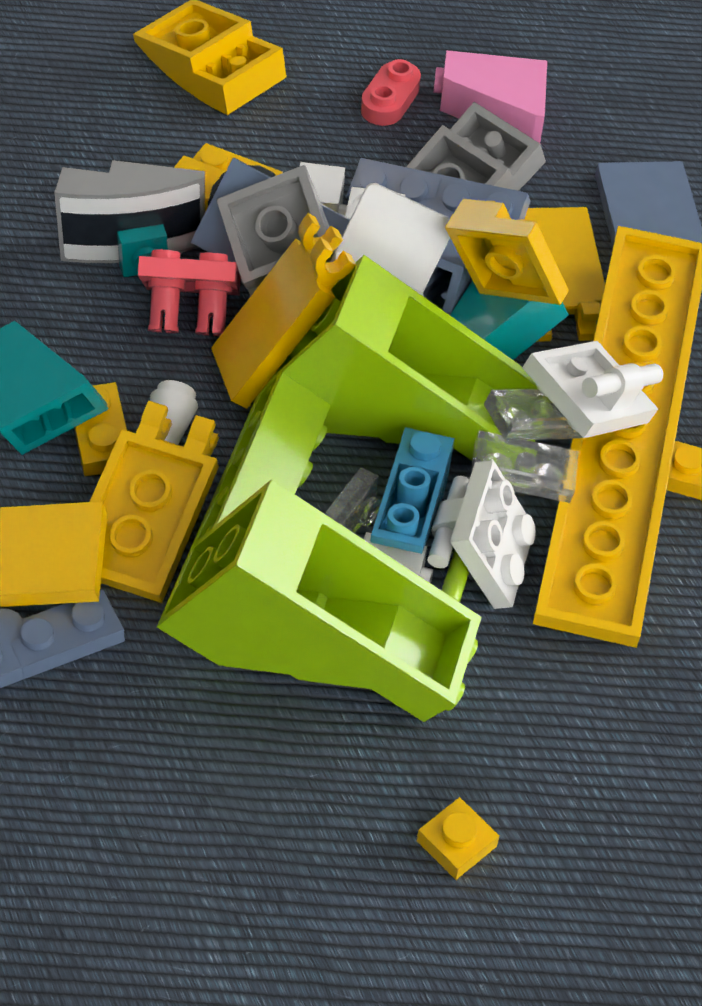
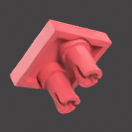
M163 249L152 250L151 257L139 256L138 277L147 290H152L148 331L162 333L163 315L165 314L164 330L166 333H178L180 292L199 293L195 334L209 336L210 318L212 316L213 336H220L224 332L227 295L240 296L241 277L236 262H228V255L211 252L200 253L199 260L180 259V252Z

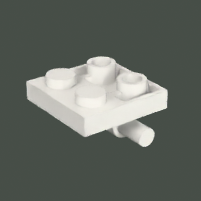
M598 341L531 353L522 367L536 383L538 390L551 400L564 415L569 426L578 432L583 439L649 423L658 410L642 389L644 386L657 384L662 381V368L658 364L640 367L634 363L619 365Z
M494 460L475 462L470 479L465 476H456L453 479L447 500L442 501L439 505L431 530L434 540L427 560L433 567L445 568L448 566L454 548L494 609L513 607L518 586L522 584L524 579V565L530 545L535 540V524L532 517L524 511L514 494L511 483L505 480Z

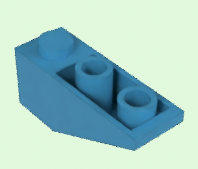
M405 427L371 533V543L422 554L447 485L454 438Z

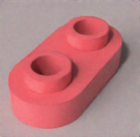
M402 59L384 64L362 94L361 114L363 118L372 124L380 126L397 123L419 93L420 70L415 65Z

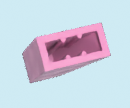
M446 50L444 68L436 67L433 93H441L440 111L459 119L472 103L476 102L540 143L545 117L547 61Z

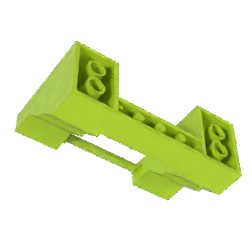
M363 255L355 262L356 266L345 278L339 280L331 289L335 296L334 300L256 397L157 628L219 666L289 674L302 681L372 689L425 722L444 710L450 711L458 704L465 690V684L462 680L467 664L474 656L478 647V641L475 637L482 617L460 603L469 570L454 549L442 589L440 590L295 495L297 488L306 481L311 473L313 463L309 461L312 451L320 445L326 433L379 437L386 443L397 444L401 442L405 427L454 438L453 448L474 463L494 460L505 477L516 468H525L534 458L538 448L537 444H535L538 430L548 416V409L545 408L548 397L538 390L536 383L521 365L373 260Z

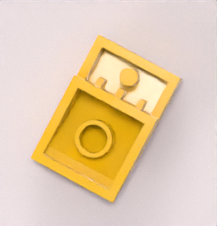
M189 0L133 34L135 43L168 77L203 103L226 115H229L287 78L282 47L254 37L251 21L198 0Z

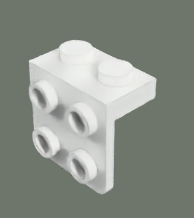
M371 183L366 186L344 231L343 241L336 248L330 262L335 261L343 250L351 254L355 262L365 255L424 297L423 292L450 239L445 229L450 218L382 185Z

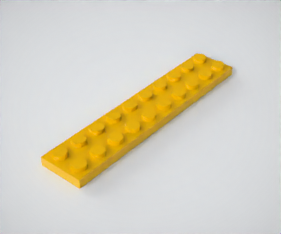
M618 226L593 341H598L619 365L634 363L640 367L658 364L662 368V381L657 384L644 386L642 389L658 410L649 423L583 439L574 430L535 610L534 625L637 648L641 636L702 291V243L623 226Z

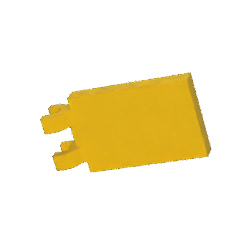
M587 207L528 208L524 220L537 222L569 291L562 302L568 314L575 315L578 340H593L605 282ZM552 330L536 342L551 341Z
M310 213L306 214L299 225L298 234L301 241L296 238L211 347L231 401L246 409L334 300L335 296L331 289L356 266L351 254L344 250L335 261L326 262L343 241L339 230L332 226L326 230L324 235L314 238L320 225L316 217Z
M148 400L136 433L121 429L89 502L103 501L107 511L101 584L163 603L219 468L217 458L211 457L219 436L213 433L216 426L214 420L196 415L184 447L164 441L172 426L171 419L166 418L168 407Z
M103 501L0 507V607L99 602L107 511Z

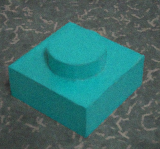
M163 224L117 231L119 266L123 277L138 275L139 256L151 257L152 250H168L167 234Z

